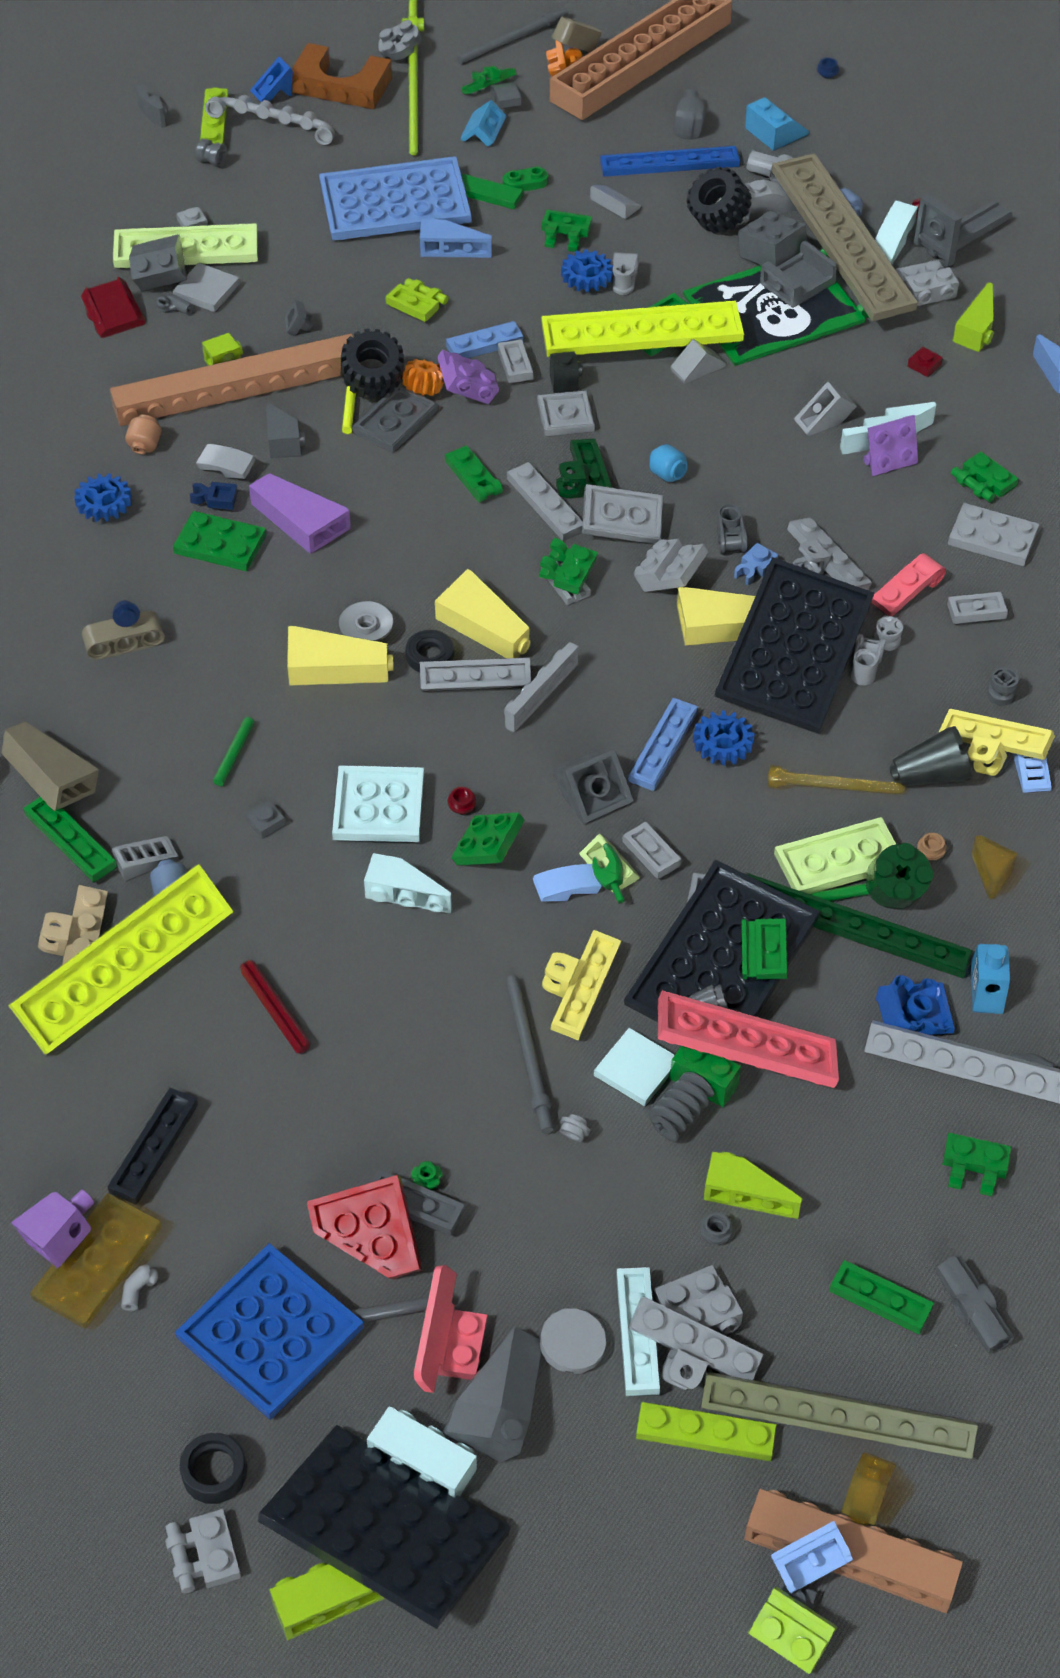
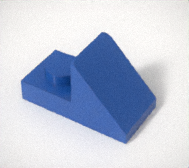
M279 56L250 91L260 102L264 100L270 102L280 89L291 97L293 70Z

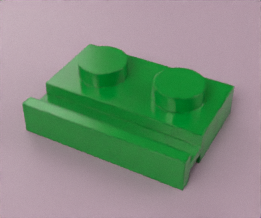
M742 919L743 979H747V977H756V979H787L786 919H755V921Z

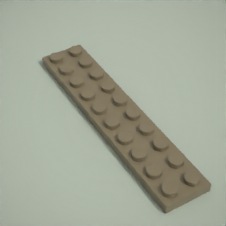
M813 153L772 163V173L829 258L837 264V270L870 319L876 321L916 310L918 302L816 154Z

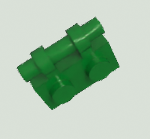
M982 451L965 461L962 469L956 466L951 471V475L956 478L957 483L963 487L967 486L974 491L973 494L976 497L985 499L989 503L994 500L995 496L1000 498L1015 488L1019 478Z

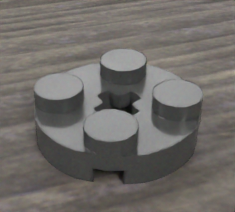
M405 20L400 25L391 29L386 28L380 32L379 36L381 39L378 42V49L383 58L390 57L392 61L400 60L414 52L413 47L416 43L420 45L422 36L417 26L413 25L410 20Z

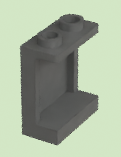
M803 241L800 245V253L776 267L770 261L762 264L760 284L794 308L836 283L837 264L807 241Z

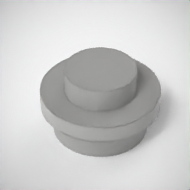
M571 1114L570 1117H562L560 1121L562 1125L560 1132L572 1140L582 1142L584 1136H588L590 1133V1129L586 1126L587 1121L577 1115Z

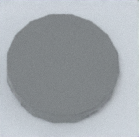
M577 1308L562 1309L553 1313L544 1322L540 1334V1351L544 1358L556 1370L562 1372L569 1371L574 1372V1374H582L593 1369L601 1360L606 1347L605 1331L600 1322L589 1312Z

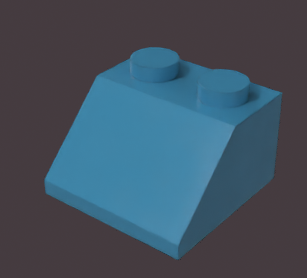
M765 97L747 105L745 128L773 151L809 135V130Z

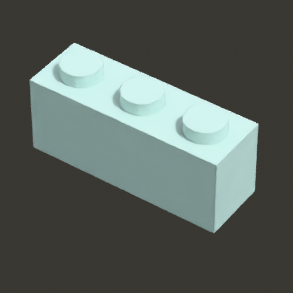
M389 1406L367 1438L368 1448H378L390 1455L392 1462L401 1465L405 1464L421 1473L420 1478L440 1484L448 1489L449 1495L454 1498L462 1494L477 1471L476 1455H474L471 1448L463 1443L455 1444L445 1438V1435L439 1429L433 1426H428V1428L416 1422L412 1414L402 1409L397 1411Z

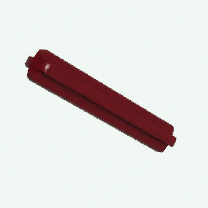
M248 960L240 965L241 974L295 1052L302 1054L304 1051H308L310 1049V1040L255 961Z

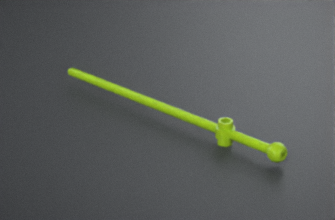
M409 0L408 18H402V22L410 20L413 25L417 26L419 32H424V18H417V0ZM418 43L413 47L414 52L409 55V153L412 156L418 154Z

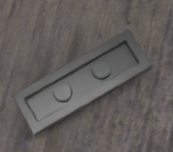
M378 1169L371 1182L395 1175ZM401 1178L411 1220L452 1236L465 1212V1204Z

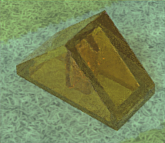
M978 835L975 836L971 855L988 899H994L1013 872L1018 853L984 836Z

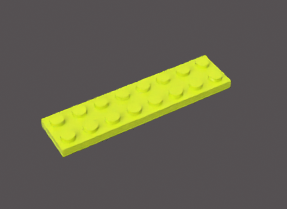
M736 301L541 316L547 357L554 353L574 351L575 355L687 346L692 339L701 344L730 343L743 341L744 339Z
M198 864L8 1006L44 1055L48 1054L234 911L200 864Z

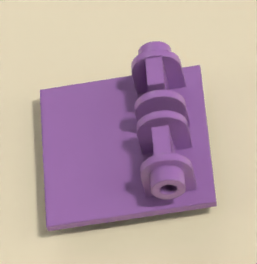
M915 415L867 428L869 452H867L863 459L865 465L871 466V476L918 463Z

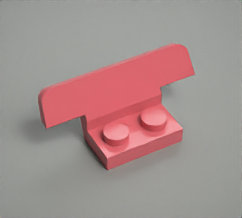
M447 1265L436 1266L434 1269L414 1369L416 1383L424 1392L434 1393L437 1375L472 1380L479 1369L487 1325V1314L455 1310L452 1298L457 1273Z

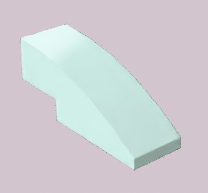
M896 200L875 239L891 264L894 263L906 243V237L916 221L918 208Z

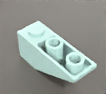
M372 854L364 879L365 898L376 902L400 904L404 907L429 909L432 912L451 913V892L402 858Z

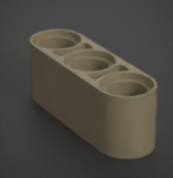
M561 16L552 38L565 45L592 52L598 43L602 31L586 23Z
M154 611L140 612L139 620L130 627L118 626L113 619L87 625L83 628L81 634L88 657L95 660L155 647L161 644L165 637L158 614Z

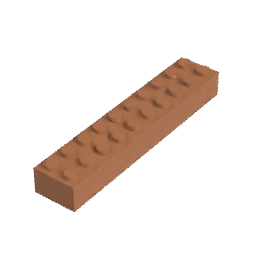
M672 0L551 77L550 102L580 120H584L731 23L732 0Z

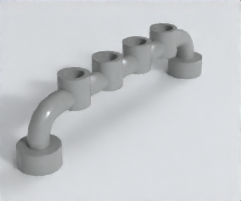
M241 95L238 99L211 97L205 105L207 114L213 118L220 117L225 110V106L235 108L238 113H245L246 111L256 113L261 119L272 117L279 119L282 124H289L290 122L300 124L305 130L316 128L315 139L322 145L330 144L335 136L334 129L326 122L316 119V115L313 112L307 111L304 115L295 114L294 109L290 106H284L282 110L275 109L271 102L267 100L262 101L259 105L251 103V99L246 95Z

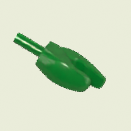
M605 843L603 848L609 863L603 868L601 862L594 857L592 861L593 873L601 886L607 890H613L618 904H621L625 901L619 888L623 884V865L617 852L609 844Z

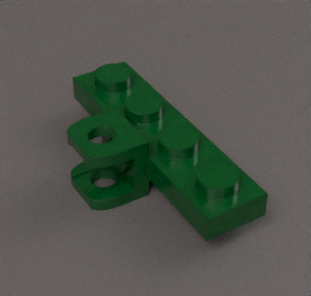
M596 439L571 440L569 448L574 461L559 464L561 477L556 480L559 496L563 498H581L585 492L586 484L612 488ZM572 470V474H569L566 471ZM564 486H570L572 489H565Z

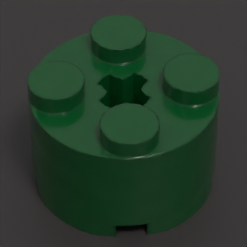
M910 843L895 844L884 849L868 866L866 888L871 898L880 906L904 909L912 905L928 890L934 874L927 857L919 849Z

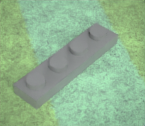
M529 462L507 471V480L562 541L582 533L583 521Z
M569 642L562 650L559 649L555 653L553 660L539 670L537 677L523 687L521 693L514 701L511 700L506 705L504 710L505 728L515 732L578 665L577 645Z
M530 658L420 662L421 691L524 687L527 683H531Z

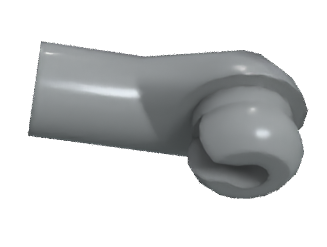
M149 1265L139 1266L124 1282L122 1309L127 1311L137 1310L140 1289L144 1284L152 1286L157 1282L158 1271L156 1269L150 1268Z

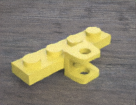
M949 709L939 730L941 732L948 727L956 726L962 741L971 744L968 756L971 761H974L975 771L991 776L997 775L1003 767L1007 758L1006 752L1045 760L1055 738L1053 730ZM991 762H993V764L990 767L984 766V763L990 764Z
M593 930L580 961L564 953L555 952L551 955L545 969L546 975L542 981V987L563 999L550 1030L579 1041L618 952L621 940ZM561 963V964H563V965L565 966V968L562 967V966L555 965V964ZM552 980L559 982V984L553 983Z

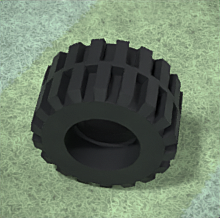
M716 167L715 170L711 168L707 170V173L700 174L697 181H693V187L689 188V196L686 197L687 207L706 231H711L714 234H717L719 231L725 233L727 229L733 230L736 228V224H741L744 216L747 217L749 213L747 209L751 208L752 203L750 200L752 197L749 189L734 170L731 171L727 167L724 169Z
M364 329V333L357 331L354 333V338L350 336L346 340V344H343L341 353V378H344L345 386H350L352 393L359 392L360 397L364 398L365 395H369V399H375L376 395H379L380 398L385 397L386 392L391 394L394 392V387L398 388L404 366L403 348L401 345H398V340L395 337L390 338V333L386 331L384 334L380 333V329H375V332L370 331V329ZM367 359H376L384 365L371 369L364 367L360 363Z

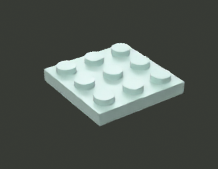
M339 766L332 830L333 840L419 842L424 768Z

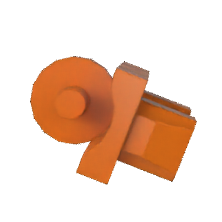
M556 40V48L546 51L550 76L553 77L583 57L581 50L569 48L564 51L563 43Z

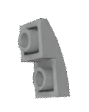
M207 444L196 464L201 470L221 471L225 478H245L256 458L238 449Z

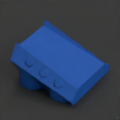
M898 975L888 986H879L875 1001L879 1003L883 1023L927 1035L954 1033L955 1028L943 982L938 983L933 979L925 978L919 984H914L909 977Z

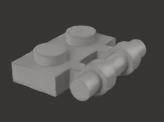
M223 1509L190 1518L189 1521L192 1529L190 1533H181L178 1522L166 1525L168 1538L165 1540L167 1551L172 1553L175 1564L172 1571L175 1581L180 1584L182 1593L186 1594L194 1591L195 1584L193 1579L204 1576L207 1589L241 1578ZM196 1547L200 1561L190 1563L186 1550Z

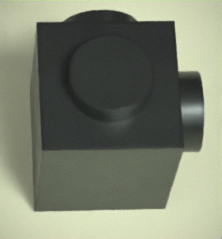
M575 351L550 354V380L553 393L578 391V377L583 375L582 363L577 361Z

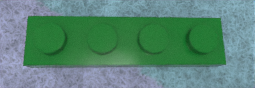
M41 797L23 808L25 816L93 883L117 868L116 860L64 809L60 808L54 811Z

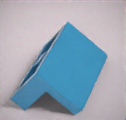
M492 100L488 101L472 113L460 139L464 142L475 134L487 147L494 143L506 115Z

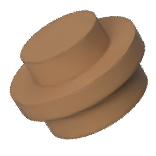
M927 833L918 841L917 849L928 860H938L945 855L947 846L941 835Z

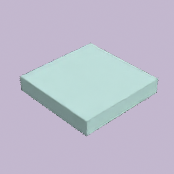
M628 1028L595 1068L594 1076L646 1106L670 1076L671 1059L674 1057V1054Z

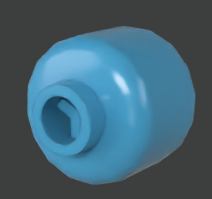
M664 444L654 449L650 454V471L662 480L673 482L685 475L688 467L685 454L677 448Z

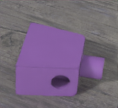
M82 1189L69 1201L57 1192H52L16 1218L12 1225L29 1246L56 1268H59L89 1234L91 1226L83 1217V1214L95 1203Z

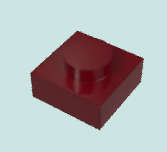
M922 346L908 359L907 367L929 377L942 365L943 357Z

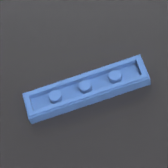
M672 698L628 775V782L652 791L656 789L698 713V706Z

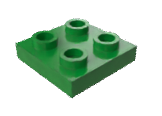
M520 812L475 815L470 821L469 827L462 839L459 841L451 857L456 865L502 863L525 821Z

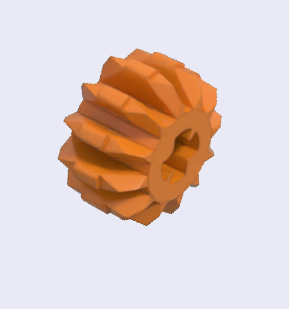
M414 359L407 362L402 375V384L408 391H414V394L419 393L423 396L425 394L433 396L440 393L444 379L439 364H434L433 361H426L425 359Z

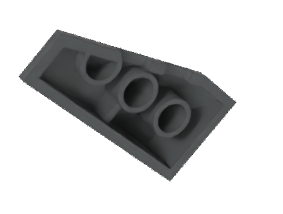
M513 1327L490 1355V1359L483 1368L475 1374L465 1391L453 1402L443 1433L500 1463L520 1454L531 1418L541 1356L540 1339L517 1327Z

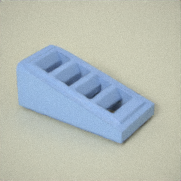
M1012 753L1023 793L1051 791L1052 786L1047 758L1045 760L1037 758L1024 759V757L1028 756ZM1030 777H1041L1039 780H1028Z

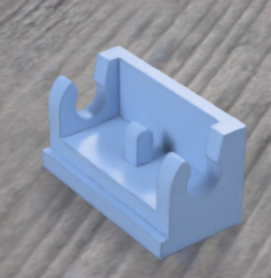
M834 1521L771 1554V1558L790 1594L853 1561L851 1553Z

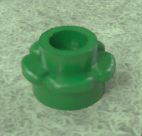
M424 1161L412 1169L411 1178L414 1179L413 1183L433 1191L440 1184L442 1170L439 1166H434L432 1162ZM428 1173L430 1176L424 1177V1174Z

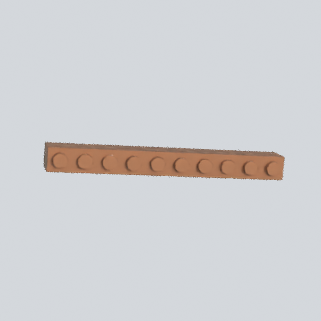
M351 333L110 388L113 409L119 426L129 425L133 418L140 415L159 418L341 376L343 344H346V340L353 336Z

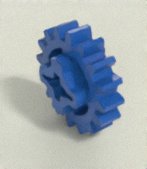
M585 249L584 253H580L577 250L575 251V256L568 254L567 259H563L561 266L563 282L568 283L569 288L576 286L577 291L585 289L586 292H589L591 288L599 291V286L605 288L607 287V282L612 281L613 265H611V259H605V254L597 255L596 250L589 252Z
M110 473L106 477L97 474L96 479L89 476L87 477V483L80 482V488L75 489L76 496H74L79 514L85 513L86 519L93 516L95 522H98L100 518H104L108 522L110 516L118 519V513H126V506H131V489L128 488L127 481L121 482L120 476L114 479Z
M722 710L720 716L711 712L710 719L702 716L701 724L696 723L695 732H693L695 751H701L702 759L708 756L711 757V764H714L717 760H721L722 766H725L728 760L733 764H737V757L745 760L746 753L752 752V745L754 743L752 725H745V717L739 720L736 719L735 712L730 716H726L725 710Z

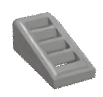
M168 836L112 848L113 858L116 860V865L125 881L152 871L163 860H179ZM164 847L167 853L161 854L159 849ZM153 851L155 856L150 857L149 852Z

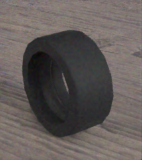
M206 1433L196 1437L185 1447L180 1457L179 1470L186 1491L195 1500L205 1504H219L231 1499L241 1490L246 1480L247 1465L241 1446L232 1437L222 1433ZM221 1451L232 1458L234 1464L233 1472L224 1482L217 1485H204L195 1479L193 1465L202 1455Z

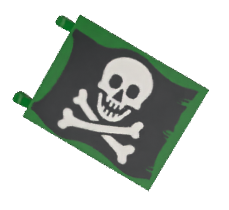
M821 249L820 252L829 258L825 250ZM761 265L684 290L682 294L689 304L724 301L737 302L744 339L738 342L718 343L734 366L865 323V317L869 318L862 305L859 304L856 307L837 282L792 308L760 284Z

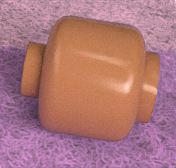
M140 415L130 421L125 441L134 453L144 455L146 452L156 450L162 429L154 417Z

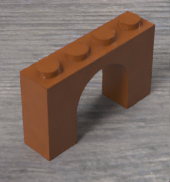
M307 43L292 67V93L373 110L392 80L391 59L370 55L362 70L353 76L343 78L329 76L325 74L330 67L329 47Z

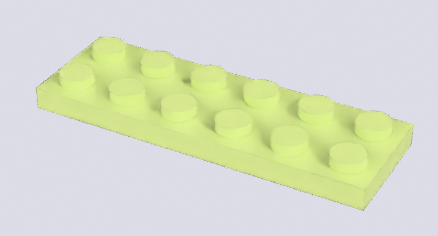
M257 223L114 230V268H130L129 256L133 245L177 234L181 238L185 265L258 262Z

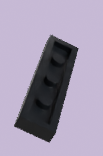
M171 1087L168 1089L107 1186L109 1194L135 1205L138 1204L199 1105L196 1097Z

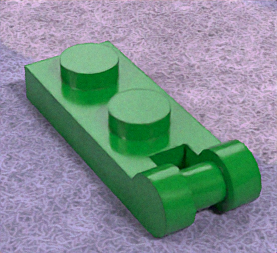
M467 445L445 454L446 464L477 502L480 503L486 500L487 496L492 494L496 496L503 492L500 481L494 479Z

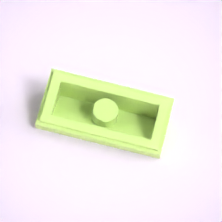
M601 834L597 835L579 853L587 864H592L593 858L596 857L604 868L609 863L603 848V844L607 843L617 852L623 865V884L619 886L620 890L640 878L638 873L609 840Z

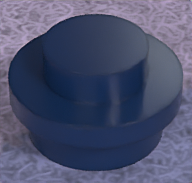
M830 57L821 59L817 65V72L825 78L837 75L839 73L837 60Z
M123 600L115 605L112 617L118 626L130 627L139 620L140 611L135 603Z

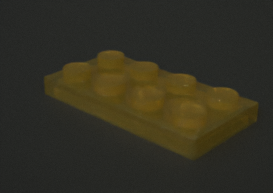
M109 1193L104 1196L86 1220L91 1226L89 1234L59 1268L51 1265L30 1293L32 1300L83 1329L88 1327L162 1228L159 1220Z

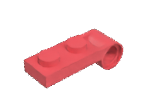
M922 553L874 594L872 604L886 615L893 617L927 585L931 588L937 586L943 579L946 569L927 554Z

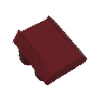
M119 276L116 280L88 288L86 286L81 294L86 316L89 320L93 321L95 331L102 339L143 326L146 323L127 282Z

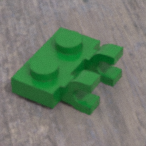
M546 210L541 223V231H545V235H547L544 247L554 249L557 234L560 233L568 235V239H570L567 251H577L580 237H588L593 216Z
M553 538L550 544L552 551L549 557L544 555L540 562L542 569L539 572V577L554 580V587L578 595L597 560L598 552L573 544L570 549L562 540ZM556 561L563 562L562 566H558Z
M948 1132L942 1165L951 1167L948 1187L961 1190L965 1170L981 1173L983 1177L980 1194L992 1197L997 1177L1006 1178L1011 1146Z

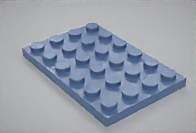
M456 156L319 174L332 241L414 231L421 228V219L447 220L459 225L472 222Z

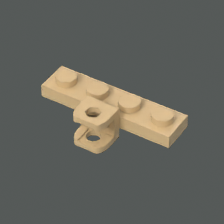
M79 885L72 916L56 912L45 914L38 948L46 953L64 956L63 965L98 939L108 891ZM51 923H57V924L60 925V927H58V926H53V925H50V924H51ZM46 939H49V940H52V941H57V942H55V943H49Z

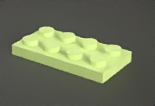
M880 817L776 846L774 855L791 888L811 894L866 879L870 863L884 849L896 843L884 820Z

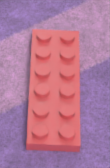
M663 990L658 998L659 1040L724 1057L731 1061L735 1060L753 1065L760 1069L778 1072L788 1077L807 1080L817 1085L835 1088L839 1080L836 1039Z

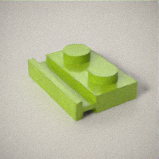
M776 1586L773 1588L770 1597L765 1602L748 1634L808 1674H811L838 1627Z

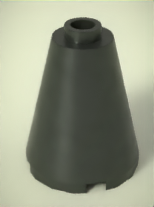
M956 726L944 729L894 758L893 765L889 766L893 782L899 781L901 786L963 782L972 778L967 752L964 753L961 745L963 741Z

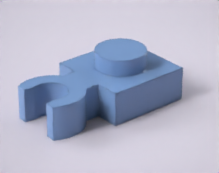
M756 543L741 558V564L735 568L734 578L737 579L740 575H747L745 584L750 585L754 581L755 574L762 577L765 575L771 558L778 559V554Z

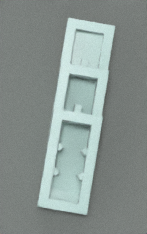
M929 402L886 408L885 416L864 419V425L861 427L842 429L840 444L842 454L869 450L867 428L915 415L916 433L933 424L936 403Z

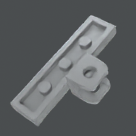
M808 517L790 521L787 530L800 543L798 550L804 554V557L793 561L794 565L806 567L820 574H824L826 571L834 579L869 590L872 582L832 539L825 534L814 520Z
M646 1297L640 1298L628 1326V1329L672 1349L669 1351L664 1363L662 1379L682 1390L696 1388L701 1382L707 1367L727 1376L753 1380L763 1356L762 1353ZM681 1368L685 1371L684 1377L680 1374Z

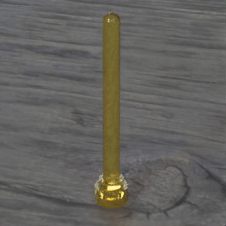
M770 765L768 772V788L779 789L780 786H785L786 784L890 794H902L905 790L901 783L787 772V769H782L781 766Z

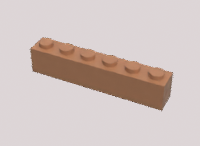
M759 1489L746 1527L744 1540L777 1552L834 1521L851 1553L853 1561L832 1572L947 1614L963 1563L956 1560L952 1554L945 1551H931L921 1547L918 1542L912 1539L892 1537L879 1527H865L856 1524L851 1518L842 1514L831 1515L820 1511L819 1507L809 1502H795L787 1499L779 1491Z

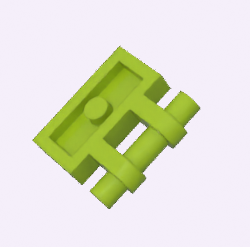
M410 278L405 280L404 285L399 283L385 297L387 305L423 322H426L439 310V303L446 305L449 300V296L443 294L442 290L436 287L430 288L423 281Z

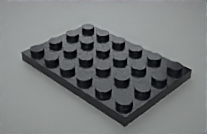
M772 557L716 688L714 697L819 734L875 592Z
M715 859L624 999V1005L658 1022V998L662 990L689 997L714 984V986L722 985L728 1003L727 1009L757 1017L780 979H756V977L743 979L742 919H746V921H755V919H786L788 968L819 919L820 911Z
M336 1425L259 1512L258 1522L435 1629H438L507 1538L511 1526L459 1495L454 1498L449 1495V1490L434 1481L423 1480L420 1478L421 1473L405 1464L401 1465L392 1462L390 1455L378 1448H368L366 1441Z

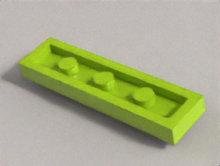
M215 87L205 89L200 140L205 138L211 140L213 144L217 142L224 144L227 106H225V110L220 117L213 118L207 114L205 105L211 97H229L228 88Z
M641 1402L636 1439L771 1461L776 1424Z

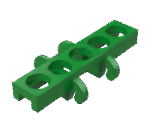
M486 66L480 73L474 71L472 72V80L474 82L462 86V93L471 94L516 75L515 68L510 69L508 67L501 70L500 68L497 69L496 66Z

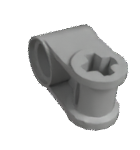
M614 252L613 291L619 295H628L634 290L635 279L638 273L639 257L637 253Z
M863 634L858 635L851 670L853 682L863 686L874 682L879 663L882 661L886 639L879 641L865 638Z

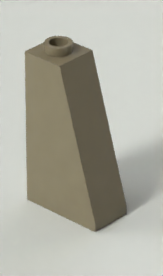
M26 721L5 730L1 753L51 809L56 811L95 793L99 773L98 768Z

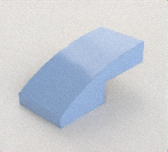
M592 864L555 868L536 874L533 877L541 902L568 901L571 894H597L601 888L600 883L594 876Z

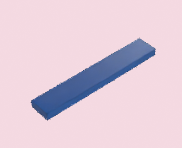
M736 146L602 155L600 156V164L603 177L716 169V167H739L740 159Z

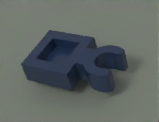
M212 482L210 487H206L202 483H193V493H190L191 503L202 504L207 502L208 508L234 509L238 494L237 484Z

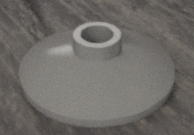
M371 601L350 605L341 613L339 618V628L344 636L371 641L382 640L391 632L393 627L391 612L382 604Z

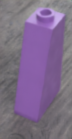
M269 473L249 485L251 504L310 554L351 529L349 509Z

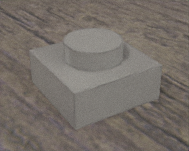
M199 207L189 208L176 213L177 221L181 227L208 226L207 219Z

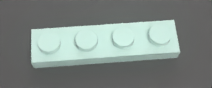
M650 1268L617 1269L626 1396L659 1395L660 1384L656 1342L628 1329L640 1298L646 1297L652 1300Z

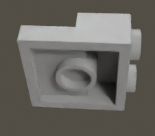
M939 260L895 269L918 302L917 306L957 297L959 282L949 267L943 268Z
M679 539L660 540L653 545V549L647 551V558L642 561L641 566L636 567L634 576L644 592L685 587L708 554V550L704 544L682 546Z
M713 1265L657 1287L653 1291V1296L657 1303L723 1335L733 1333L742 1324L743 1312L729 1286L724 1287Z

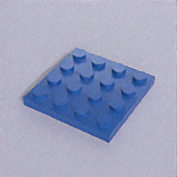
M269 1243L176 1330L175 1335L182 1344L271 1420L364 1328V1322Z

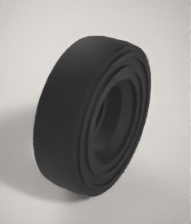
M438 630L419 631L407 641L405 648L406 660L409 666L419 673L420 662L453 661V642L447 634ZM427 646L437 647L441 651L438 656L431 658L423 657L419 652Z

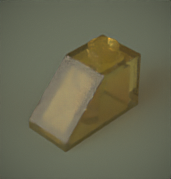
M863 1452L854 1471L841 1513L848 1515L856 1523L875 1525L896 1464Z

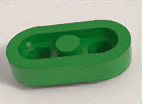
M538 166L511 170L503 175V184L523 189V192L542 189L548 184V172Z

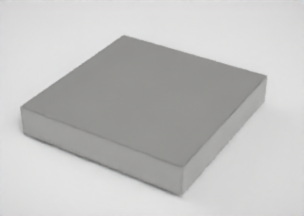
M198 263L188 273L187 280L181 281L173 290V295L196 306L215 312L240 285V279L232 274Z
M587 391L537 395L544 436L594 432L595 425Z

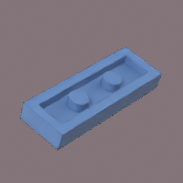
M515 321L447 338L446 347L451 353H458L462 357L471 358L498 351V343L520 339L523 342V335Z

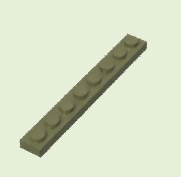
M707 1372L701 1408L967 1459L973 1458L978 1428L976 1422Z

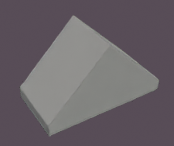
M692 339L671 365V371L686 384L724 368L726 363L712 348Z

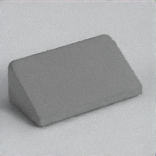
M592 185L590 187L591 200L624 219L641 208V205L606 185Z

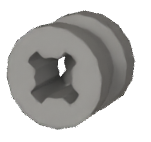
M885 616L877 621L874 640L886 639L885 651L895 650L899 647L903 632L902 622L892 616Z

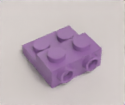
M445 350L440 352L437 358L447 391L490 404L499 391L495 374L485 369V365L478 360H471L462 357L458 353H451Z

